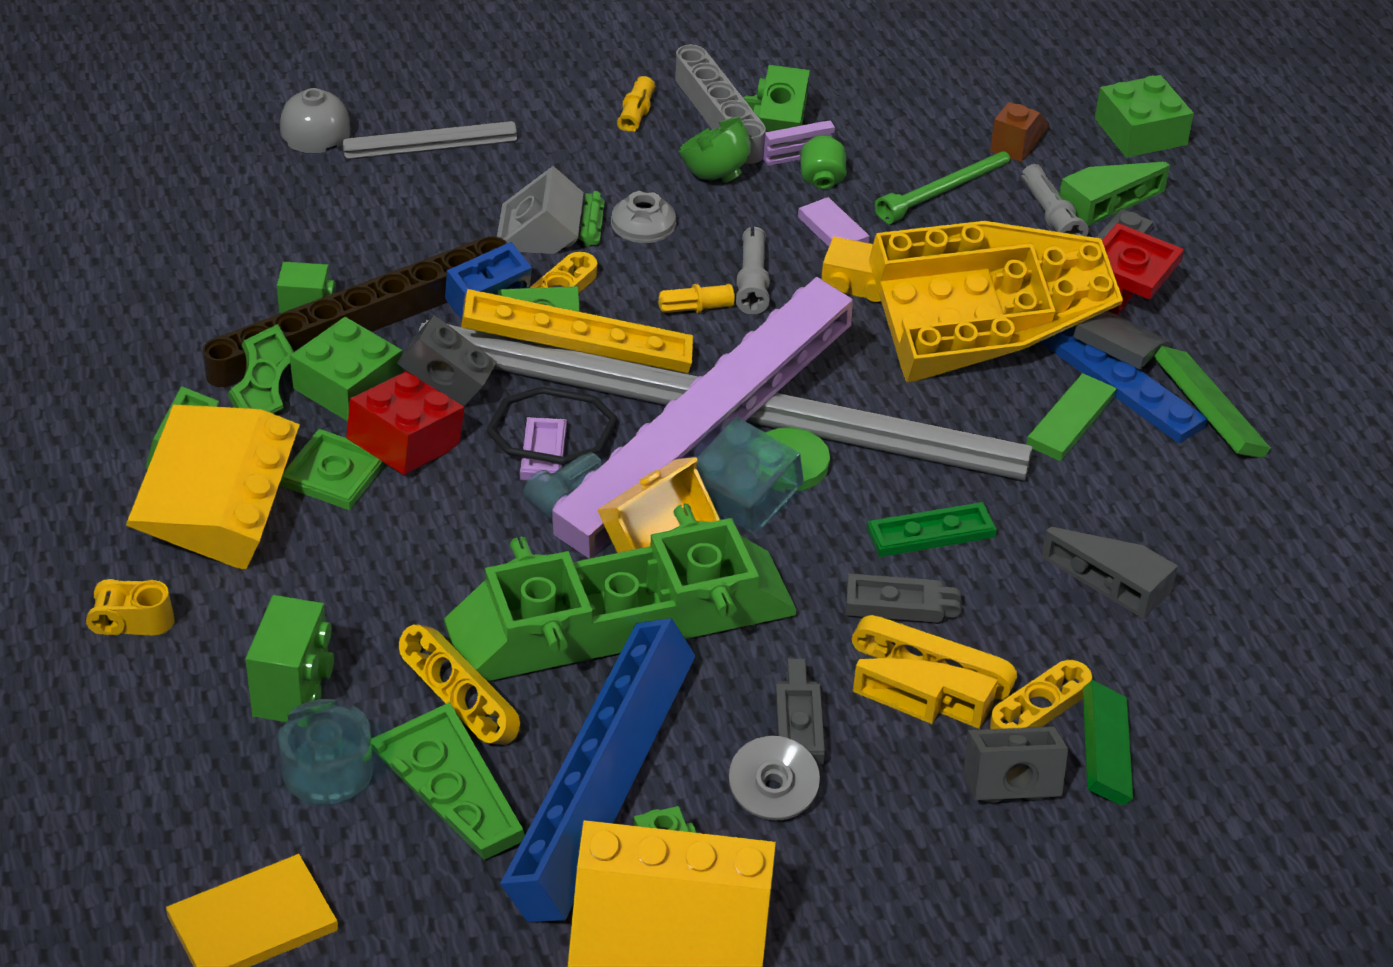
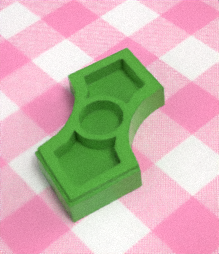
M277 324L243 341L242 347L247 362L245 376L227 394L234 408L262 409L272 414L282 411L283 403L279 395V380L282 372L291 365L290 355L294 351Z

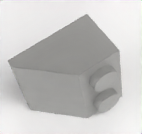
M552 166L502 204L497 237L504 239L507 243L512 242L519 252L555 254L562 248L571 247L579 237L584 192Z

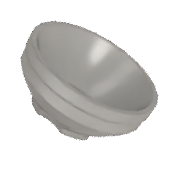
M636 191L618 202L613 208L611 226L614 232L623 239L637 243H652L663 240L674 232L676 228V213L674 208L658 194ZM638 205H648V206H652V207L645 209V208H639V207H636V206H638Z

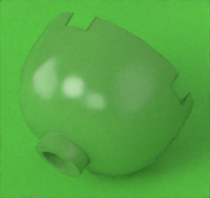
M732 117L719 122L721 127L711 131L707 128L680 147L681 150L678 152L692 174L708 181L721 178L723 183H726L742 173L740 167L749 158L751 141L740 117Z

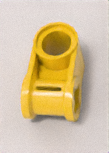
M107 579L100 581L94 589V608L90 609L86 617L88 628L95 634L160 635L171 629L174 624V613L169 590L164 583L156 580L119 581Z

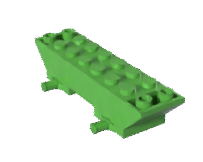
M684 504V508H682V505H678L673 512L679 526L669 531L651 534L649 547L573 562L569 551L551 555H533L528 545V540L525 537H520V543L517 537L510 542V548L514 553L515 559L506 564L485 568V580L444 618V625L451 645L487 681L621 653L636 623L672 618L683 637L688 639L795 616L796 608L769 551L741 536L732 518L714 522L696 521L691 507L688 504Z

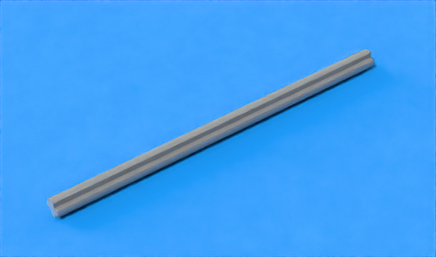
M426 320L425 323L421 324L419 331L429 320ZM449 325L496 360L497 363L493 369L661 405H667L673 399L677 400L690 388L693 381L698 378V376ZM780 393L773 395L745 421L775 429L797 428L809 431L827 440L1025 481L1032 453V446Z

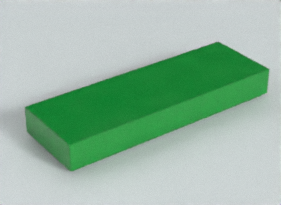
M983 502L867 521L866 526L878 557L995 538L997 531Z
M1091 680L1083 687L1087 789L1114 803L1126 805L1133 799L1127 697Z

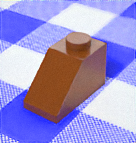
M1008 102L994 119L990 151L994 153L1005 151L1010 155V158L1022 162L1049 128L1050 123L1040 112L1029 109L1021 104Z

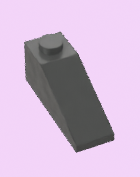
M1052 526L1046 530L1041 558L1139 617L1145 619L1172 593L1178 565L1144 545Z

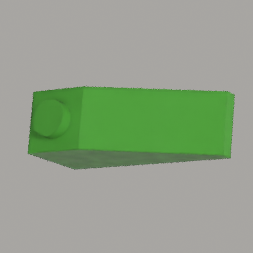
M1167 162L1088 167L1062 179L1060 196L1063 200L1070 201L1075 206L1076 216L1082 218L1090 226L1118 213L1120 209L1125 210L1164 192L1170 165Z

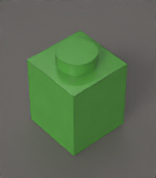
M283 262L277 282L279 313L336 293L335 280H329L328 264Z

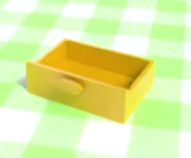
M696 457L675 459L661 469L650 472L639 479V483L597 509L617 553L649 547L651 534L669 531L678 527L679 523L673 513L678 505H682V508H684V504H688L696 521L714 522L720 520L697 471L698 460Z

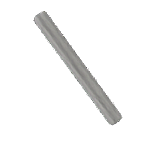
M508 121L346 138L343 140V153L346 159L514 142L517 140V129L514 122Z

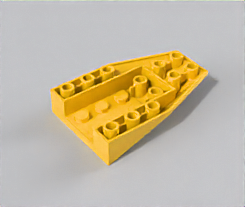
M978 221L876 233L869 257L906 382L919 381L1023 350L1117 307L1123 301L1102 239L989 221Z

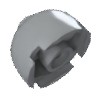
M310 88L292 96L282 109L280 135L282 139L288 142V146L294 150L305 153L326 152V148L337 145V148L343 145V140L350 137L351 126L348 111L340 98L333 93Z

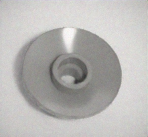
M764 736L746 743L735 754L729 769V785L735 800L747 812L762 819L784 820L799 815L811 805L819 789L820 774L812 754L800 743L782 736ZM775 780L780 783L781 787L772 789L767 787L765 783Z

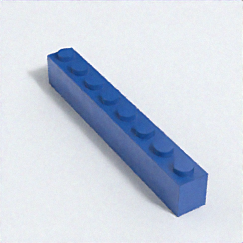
M672 618L635 624L500 882L502 888L527 922L566 920L574 903L583 820L613 824L690 669L695 654Z

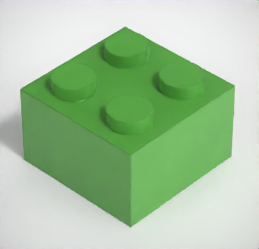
M1161 75L1100 87L1095 120L1127 158L1187 145L1194 113Z
M344 317L290 355L293 389L348 421L350 398L404 373L403 368L397 364L402 356V349Z
M272 595L245 658L253 717L304 725L309 711H316L318 709L322 693L321 680L322 678H330L334 665V653L328 652L332 626L330 622H326L324 603Z

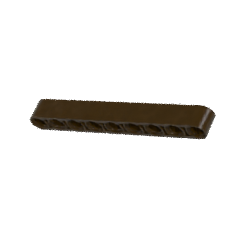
M497 236L483 237L206 342L202 350L207 382L212 386L224 388L241 382L245 376L247 365L246 355L242 347L243 341L277 324L295 352L344 317L373 332L448 303L445 299L447 270L503 246L507 242Z

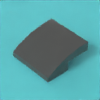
M1109 311L1077 324L1073 336L1138 369H1141L1147 362L1155 364L1157 362L1155 354L1161 346L1170 348L1173 344L1172 341Z

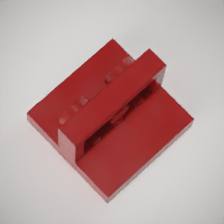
M1116 223L1102 239L1123 301L1121 305L1108 311L1118 315L1134 294L1151 299L1182 261L1184 249Z

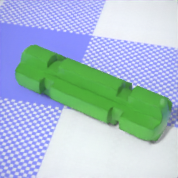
M594 191L593 194L586 193L583 198L578 239L583 242L584 247L598 245L600 242L605 200L600 197L601 193L598 191Z

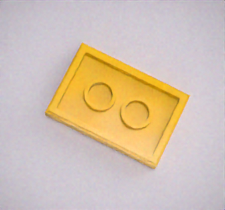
M300 854L166 907L167 916L193 967H251L338 930L337 919Z

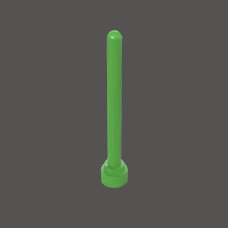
M1001 151L907 194L889 193L875 202L876 215L889 225L903 219L908 208L1008 164L1010 155L1005 151Z

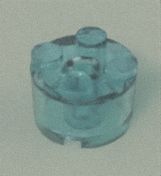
M318 699L306 702L288 714V721L283 728L280 727L278 743L283 781L292 794L300 798L306 805L317 806L348 800L369 786L373 773L371 730L367 717L360 709L351 705V709L338 706L337 700Z

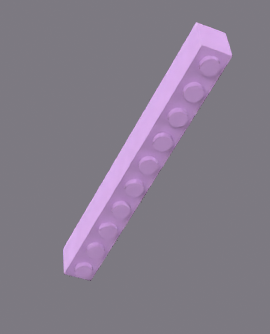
M818 277L814 278L807 286L797 289L791 300L782 308L772 311L766 322L757 330L747 333L740 345L729 354L722 355L715 367L704 376L696 378L682 396L677 400H671L657 418L651 423L644 424L632 440L624 447L621 446L614 450L606 463L598 470L589 472L581 485L569 495L562 496L556 502L552 509L554 535L589 559L604 549L612 541L597 509L639 483V479L654 470L661 469L675 459L696 457L698 463L702 461L851 326L853 299Z

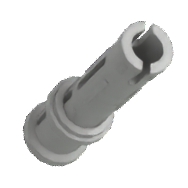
M1038 164L1027 166L1023 170L1025 175H1021V178L1045 211L1044 219L1046 224L1050 228H1054L1056 232L1087 236L1089 230L1087 223L1082 218L1076 216L1075 206L1070 201L1062 199L1042 167Z
M750 227L744 231L742 237L743 268L737 275L739 291L736 294V304L746 314H759L769 306L767 289L770 284V277L764 269L766 234L761 228L754 227V236H751Z

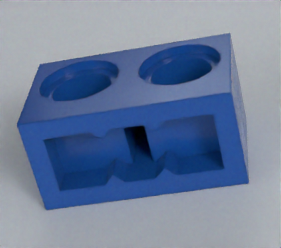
M509 242L447 270L445 299L462 320L467 289L498 295V290L530 288L532 267L515 245Z

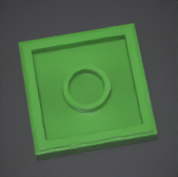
M318 429L284 470L279 486L351 510L385 467L386 463L345 437Z

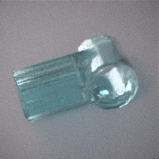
M589 452L586 455H581L552 474L547 470L536 472L525 485L524 499L552 520V509L556 502L562 496L569 495L581 485L589 472L598 470L602 466L601 459L594 453Z

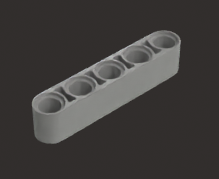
M692 44L678 48L675 71L677 84L712 130L721 127L719 122L732 117H740L751 141V152L744 164L760 162L764 154L765 125L704 48Z

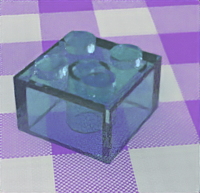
M737 416L697 457V471L717 513L726 519L732 518L736 525L753 535L772 518L804 482L799 452Z

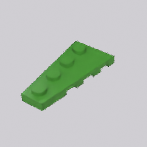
M450 702L368 740L371 749L483 860L522 842L525 837L522 826Z

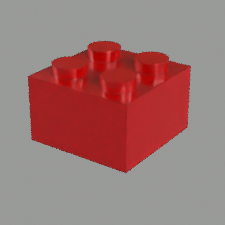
M406 371L350 398L346 439L405 475L449 452L460 444L464 406Z

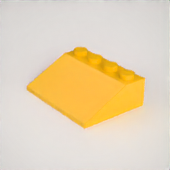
M173 404L125 526L235 568L247 569L260 542L300 424L262 409Z
M583 820L568 967H763L776 842Z

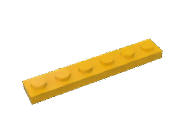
M467 289L465 295L461 328L688 373L692 364L693 335L471 289Z

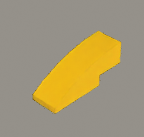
M899 658L859 659L855 668L853 692L930 724H933L938 714L941 713L980 729L994 705L998 679L969 669L938 662Z

